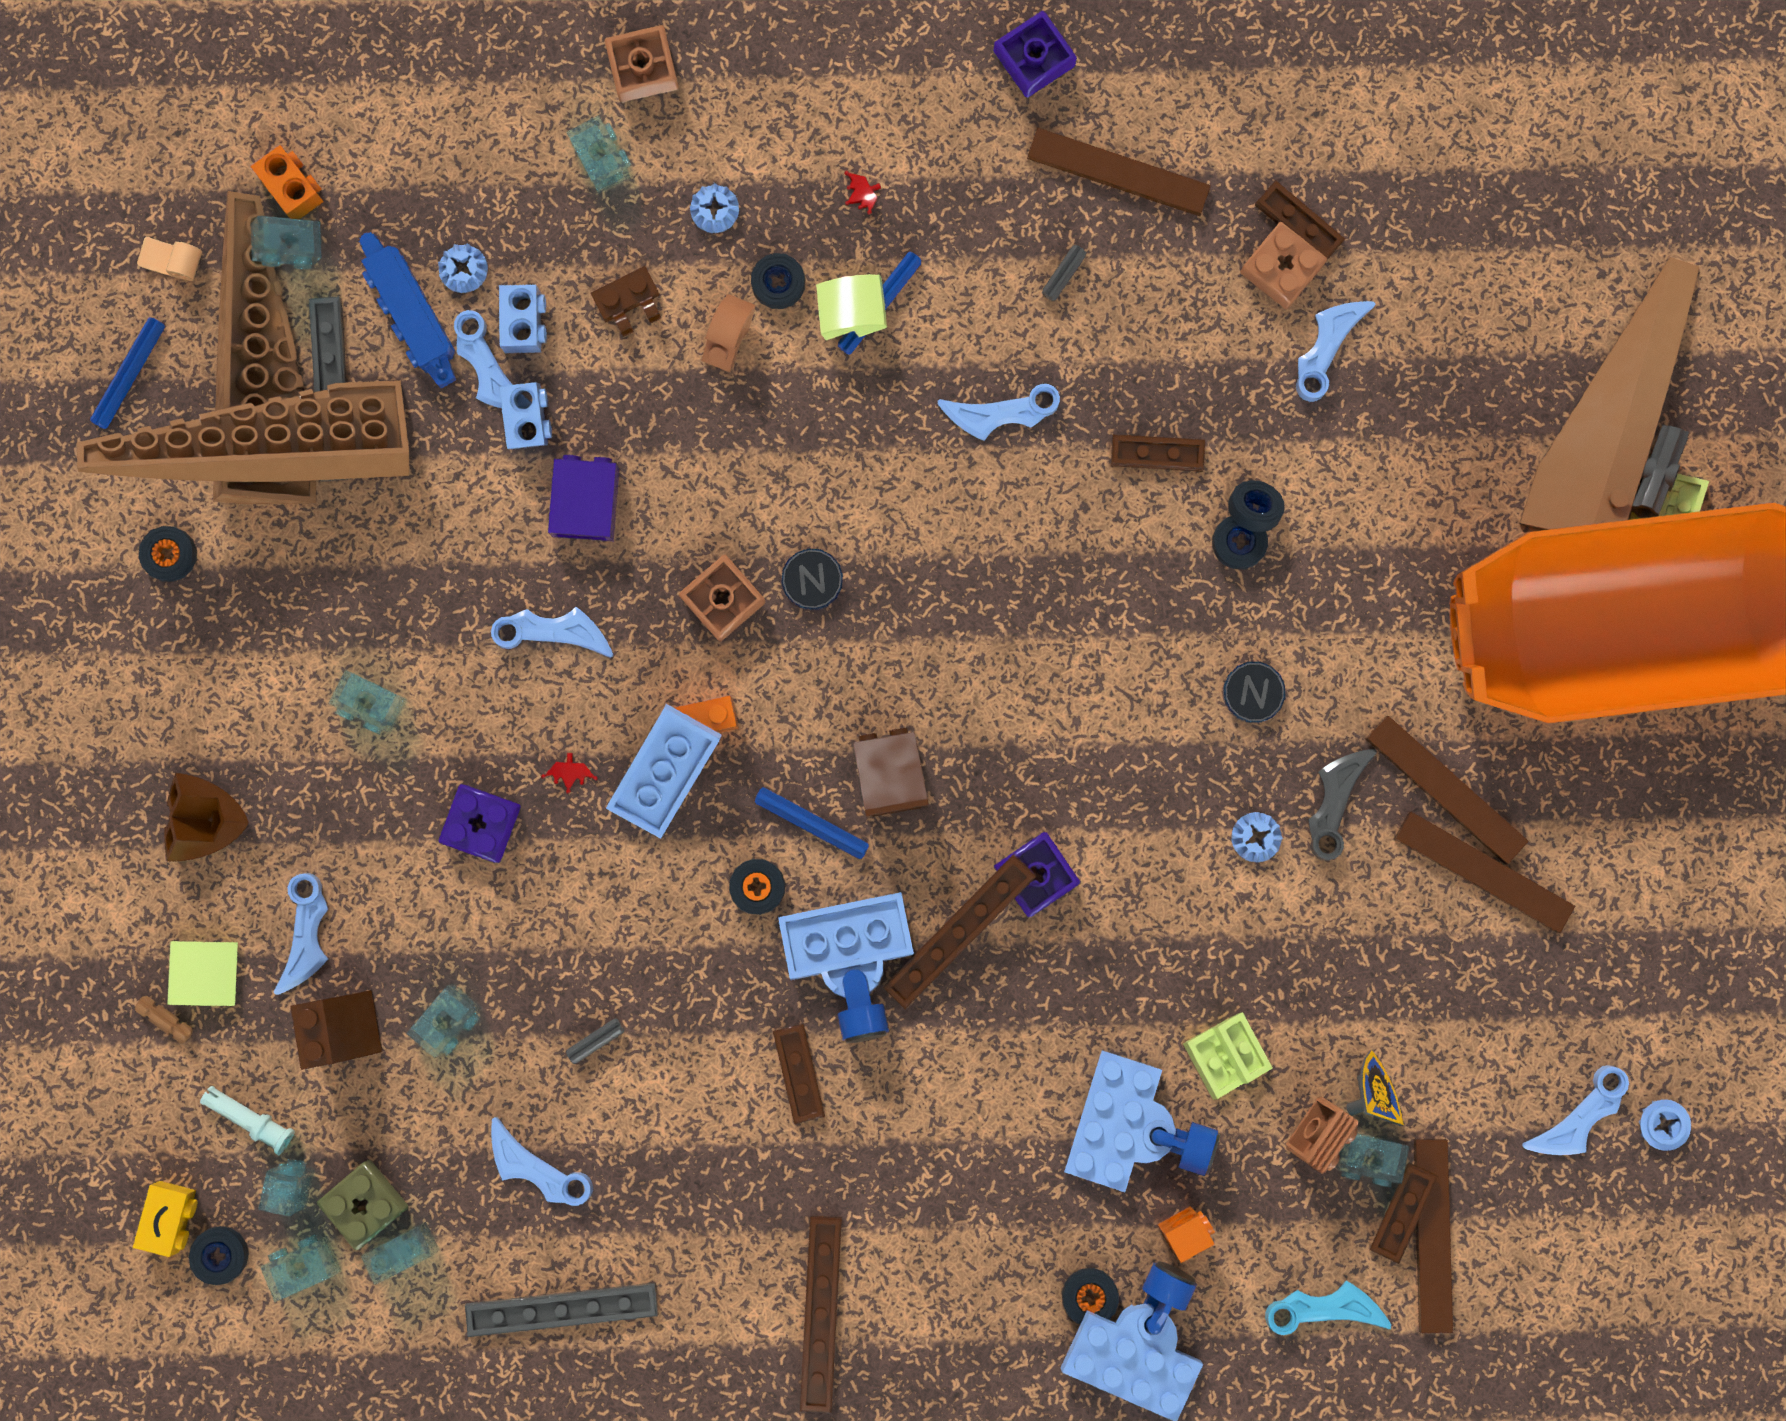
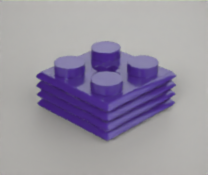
M1040 11L994 43V53L1027 98L1074 68L1077 56L1045 11ZM1030 51H1033L1035 54L1040 52V58L1030 57Z
M460 784L439 837V843L493 863H500L521 806L515 802ZM483 815V822L487 823L486 828H480L476 832V826L472 824L473 820L479 819Z
M1047 832L1041 833L994 865V869L997 871L1015 853L1029 868L1034 866L1036 869H1044L1045 873L1042 874L1043 881L1039 883L1037 880H1033L1015 898L1027 917L1034 916L1080 884V880Z

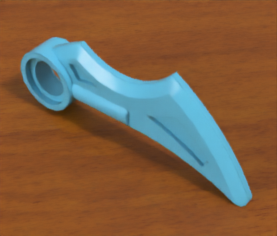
M1345 1281L1337 1291L1327 1296H1310L1296 1290L1283 1300L1270 1304L1265 1312L1267 1325L1279 1335L1291 1334L1297 1329L1299 1323L1329 1320L1358 1321L1391 1329V1323L1378 1305L1367 1294L1348 1281ZM1280 1309H1287L1290 1313V1321L1285 1326H1277L1274 1322V1315Z

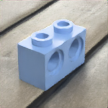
M499 285L500 347L504 353H540L541 343H546L547 341L546 326L541 325V313H546L545 294H541L537 285ZM521 299L531 300L528 308L524 310L516 309L517 303ZM525 328L531 330V334L526 340L517 339V334L520 330Z
M537 382L499 386L507 449L548 445L547 438H552V428L550 420H545L544 407H548L546 389H541L540 383ZM527 391L532 396V404L529 408L522 409L518 405L517 399L522 392ZM528 422L533 423L536 427V435L531 440H526L521 432L524 424Z

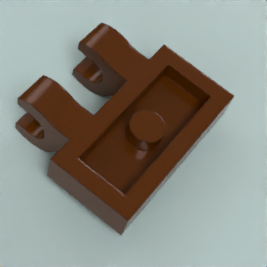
M646 266L591 292L605 323L614 319L623 337L634 332L625 313L640 305L650 324L661 319L659 311L652 300L660 296Z

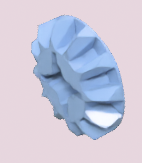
M714 183L711 186H702L693 195L690 212L693 221L700 229L710 233H719L729 229L735 223L739 214V204L736 195L727 186L723 187ZM713 197H716L719 206H723L722 209L717 210L715 219H713L710 209H705L706 206H711Z
M454 244L451 249L444 251L443 257L438 262L439 276L446 287L458 293H468L479 288L485 281L488 272V265L484 255L479 249L469 244ZM454 260L461 263L469 261L467 267L472 275L470 276L462 271L456 274L458 268Z
M1260 812L1242 816L1235 823L1231 836L1235 851L1243 859L1251 862L1269 860L1279 851L1283 839L1280 826L1271 816ZM1250 825L1257 832H1269L1262 838L1264 849L1257 842L1245 843L1253 836Z
M1664 1099L1652 1101V1104L1642 1109L1643 1114L1638 1121L1642 1132L1640 1135L1650 1146L1659 1150L1670 1151L1679 1148L1687 1141L1691 1132V1120L1685 1108L1679 1103ZM1660 1115L1666 1120H1674L1668 1125V1134L1664 1130L1655 1129L1661 1123Z

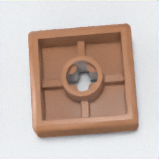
M663 25L605 39L620 102L665 93L679 88ZM639 60L645 61L646 65L644 68L638 67Z
M1279 222L1244 264L1240 273L1280 306L1288 309L1324 266L1327 258L1283 222ZM1285 260L1289 265L1288 268L1282 271L1279 269L1280 262Z
M722 555L679 593V597L719 642L723 641L765 604L764 597L726 555ZM718 592L722 594L729 592V603L726 605L723 603L716 605L715 603L718 600L716 594Z
M1318 1097L1287 1141L1286 1149L1321 1174L1326 1173L1327 1170L1334 1169L1340 1159L1339 1153L1344 1145L1350 1144L1357 1136L1358 1120L1325 1098Z

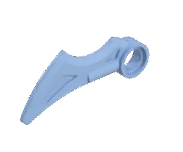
M1375 302L1346 303L1326 309L1315 315L1318 324L1317 341L1308 353L1298 358L1296 391L1299 397L1308 402H1314L1323 397L1329 387V379L1325 373L1341 343L1358 321L1374 308ZM1316 378L1320 383V391L1316 393L1307 391L1304 386L1305 379Z
M463 311L454 321V329L457 334V354L469 361L477 372L479 387L476 399L502 409L499 386L513 384L503 373L484 339L487 332L485 320L475 311ZM468 319H475L479 324L477 332L473 335L464 334L462 329L464 322ZM523 394L518 396L517 402L522 409H527L531 406L532 402Z
M1040 384L1032 389L1029 397L987 404H967L939 399L938 405L956 425L972 436L985 441L994 429L1004 424L1018 423L1030 428L1033 427L1044 417L1052 415L1057 410L1060 396L1054 386ZM1047 392L1052 396L1053 403L1050 407L1040 408L1036 404L1035 398L1039 393Z
M577 607L568 614L554 619L539 617L526 609L510 617L499 618L491 628L492 639L497 645L505 649L515 648L522 640L561 642L581 646L609 658L613 657V652L599 628ZM508 624L513 625L516 629L514 639L502 641L499 637L500 628Z
M310 873L294 876L287 887L288 895L293 902L297 903L291 952L284 972L274 990L276 995L284 993L306 981L328 960L319 945L317 935L320 921L329 909L322 894V884L319 878ZM302 880L309 881L313 886V892L308 898L301 897L297 892V886Z
M1610 1065L1599 1068L1593 1078L1595 1089L1563 1121L1547 1132L1522 1144L1523 1148L1551 1155L1585 1153L1588 1133L1592 1126L1601 1118L1617 1113L1621 1098L1629 1086L1626 1073ZM1614 1073L1617 1075L1619 1083L1614 1090L1608 1091L1603 1086V1079L1607 1074Z
M498 1117L492 1119V1148L502 1181L512 1178L529 1180L542 1191L547 1202L578 1206L591 1197L593 1184L586 1174L574 1172L568 1176L526 1150L509 1133ZM572 1180H578L584 1185V1194L579 1198L572 1197L568 1192V1185Z

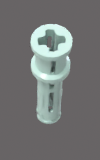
M210 1086L207 1089L209 1094L207 1092L203 1094L200 1104L207 1106L250 1132L249 1136L255 1142L258 1140L272 1147L277 1155L283 1153L294 1136L295 1130L292 1128L285 1129L272 1121V1116L268 1114L260 1116L215 1089L214 1086Z

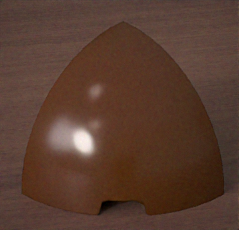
M175 773L167 800V806L170 809L169 823L164 828L166 859L169 862L193 860L223 849L236 840L246 829L249 822L245 812L233 797L215 784L192 775Z

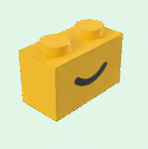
M163 1181L151 1184L148 1189L133 1248L166 1257H171L179 1253L180 1250H183L189 1238V1231H186L188 1219L194 1216L197 1209L198 1201L194 1199L196 1190Z

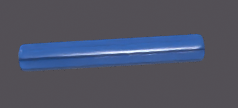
M913 252L906 254L883 284L885 310L921 265V259ZM855 331L846 333L839 340L838 347L844 353L850 355L866 335L859 337Z
M152 317L147 319L92 414L90 421L103 429L109 426L165 329V325Z
M762 787L756 795L755 803L855 858L862 859L869 848L867 842L771 790Z

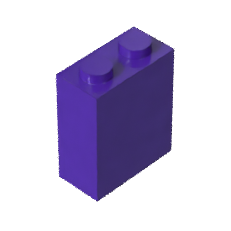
M563 455V459H554L548 533L552 537L614 541L620 470L618 465L612 463V459L606 457H594V461H581L582 457Z

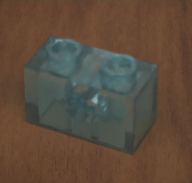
M599 115L566 132L598 194L631 178L627 168L632 165L624 149L617 150L613 141L617 140V136L610 123L604 125ZM601 149L606 154L602 158L597 154V151Z
M257 216L250 225L252 261L262 262V265L268 267L280 266L282 263L293 264V267L296 269H310L322 258L320 221Z
M345 670L328 704L337 708L335 714L350 721L355 716L365 721L364 728L380 735L382 730L392 732L408 699ZM363 699L369 700L373 704L371 710L361 705Z
M454 983L449 984L406 1034L434 1058L442 1056L443 1053L448 1056L460 1043L456 1039L464 1029L469 1032L481 1017L477 1013L482 1007ZM451 1016L450 1025L452 1028L443 1029L444 1021L441 1018Z
M1357 1133L1355 1139L1350 1144H1345L1340 1151V1159L1335 1168L1342 1171V1177L1360 1180L1361 1175L1372 1177V1183L1385 1187H1391L1392 1182L1402 1184L1409 1146L1402 1142ZM1373 1155L1377 1157L1376 1163L1370 1162V1164L1364 1162L1365 1156L1371 1157Z
M287 1160V1164H279L277 1167L268 1170L258 1210L291 1216L306 1208L315 1169L306 1168L307 1163L303 1161Z
M425 1221L368 1250L361 1255V1258L374 1285L433 1256L440 1249Z
M315 1234L297 1242L298 1249L288 1253L285 1247L268 1255L270 1261L260 1266L274 1302L327 1280L341 1272L327 1236L317 1239ZM304 1262L305 1268L296 1270L294 1264Z

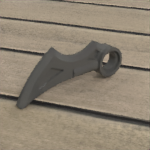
M1375 749L1346 755L1328 764L1318 772L1324 786V799L1319 810L1308 819L1312 838L1310 847L1312 853L1318 859L1328 861L1341 855L1344 849V841L1338 833L1350 793L1362 771L1377 753ZM1323 836H1329L1335 842V849L1330 854L1322 852L1319 848V840Z

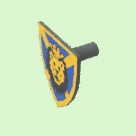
M1371 1050L1364 1058L1360 1075L1357 1076L1361 1099L1348 1103L1346 1105L1347 1111L1351 1116L1364 1112L1367 1115L1404 1126L1401 1109L1392 1082L1382 1063Z

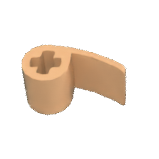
M145 237L137 264L142 268L157 273L193 281L202 250L183 242H175L174 245Z

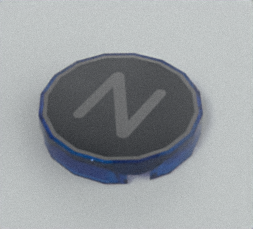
M809 548L795 553L788 559L782 570L781 583L785 595L793 604L803 610L817 611L828 607L837 599L842 590L843 574L839 563L831 554L821 549Z
M1246 662L1235 667L1227 675L1223 685V701L1225 706H1227L1236 719L1246 723H1261L1273 718L1282 708L1285 700V684L1281 675L1272 666L1262 662Z

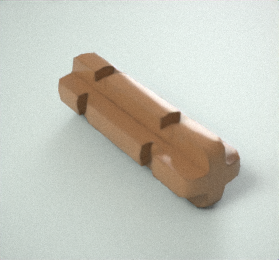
M142 997L135 1006L137 1013L143 1017L148 1016V1021L166 1034L172 1033V1038L181 1044H184L191 1037L193 1029L184 1022L179 1023L180 1019L161 1005H154L156 1002L150 997Z

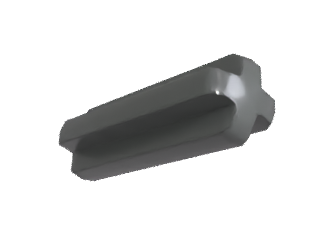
M1078 245L1071 247L1043 288L1042 294L1051 301H1055L1085 259L1087 252Z
M617 1018L611 1020L566 1050L567 1057L573 1064H577L624 1033L623 1025Z

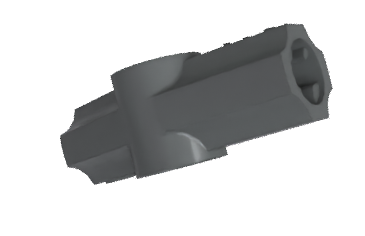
M1662 425L1652 456H1649L1640 479L1641 485L1633 501L1631 512L1635 513L1638 518L1659 516L1668 491L1671 492L1680 468L1678 463L1688 441L1689 432L1677 427Z

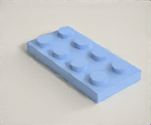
M666 704L606 809L661 839L722 735Z

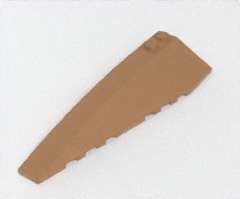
M232 191L227 192L215 411L247 403L257 406L265 404L269 398L281 396L282 400L299 396V392L303 391L302 388L304 387L302 376L298 372L297 355L287 311L283 307L280 281H277L274 268L275 259L267 236L269 233L260 196ZM316 480L281 482L213 481V502L244 505L315 504Z
M1672 257L1667 260L1648 290L1649 292L1636 309L1632 319L1583 393L1579 403L1571 412L1562 430L1556 436L1550 449L1537 466L1519 524L1541 531L1628 520L1672 377L1699 266Z
M401 380L335 383L327 385V390L314 393L312 389L300 391L299 396L283 400L281 396L269 398L268 402L257 406L247 403L199 414V419L184 422L182 418L169 421L170 426L151 429V426L138 428L137 432L126 436L116 433L77 442L78 472L154 479L226 482H281L409 476V446Z

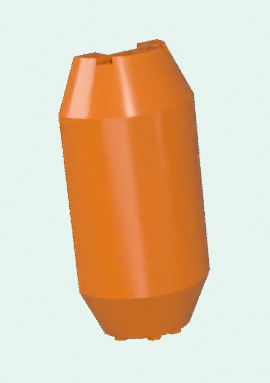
M1766 503L1527 532L1459 573L1453 582L1456 589V594L1450 597V631L1457 670L1463 672L1464 675L1463 687L1469 697L1475 701L1545 723H1556L1786 695V506L1777 503Z

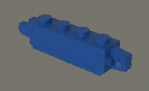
M364 233L359 238L360 246L367 257L361 260L366 268V271L362 272L371 289L377 288L381 297L376 300L384 314H391L395 323L391 327L400 342L405 340L410 350L406 351V355L414 368L420 366L425 373L428 372L440 388L453 383L457 379L450 360L453 359L455 349L406 260L397 248L391 246L384 248L374 233Z

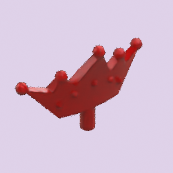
M845 171L844 174L852 181L847 186V189L854 190L849 200L845 202V205L861 203L858 209L868 208L867 214L870 215L872 208L877 202V196L874 191L881 189L880 183L870 186L866 177Z
M567 753V762H556L546 774L541 775L542 779L546 776H553L554 784H557L561 778L568 794L571 792L570 788L576 779L580 781L581 785L584 784L585 777L593 778L595 781L598 779L584 763H573V753Z

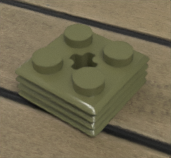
M367 1160L359 1165L317 1201V1205L356 1251L365 1246L408 1209V1204L371 1160ZM357 1199L360 1201L366 1199L368 1201L366 1205L368 1212L357 1209L356 1206L359 1204Z

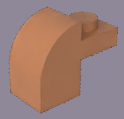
M730 294L726 295L719 304L705 337L707 342L701 361L728 372L732 370L741 340L749 331L756 305Z

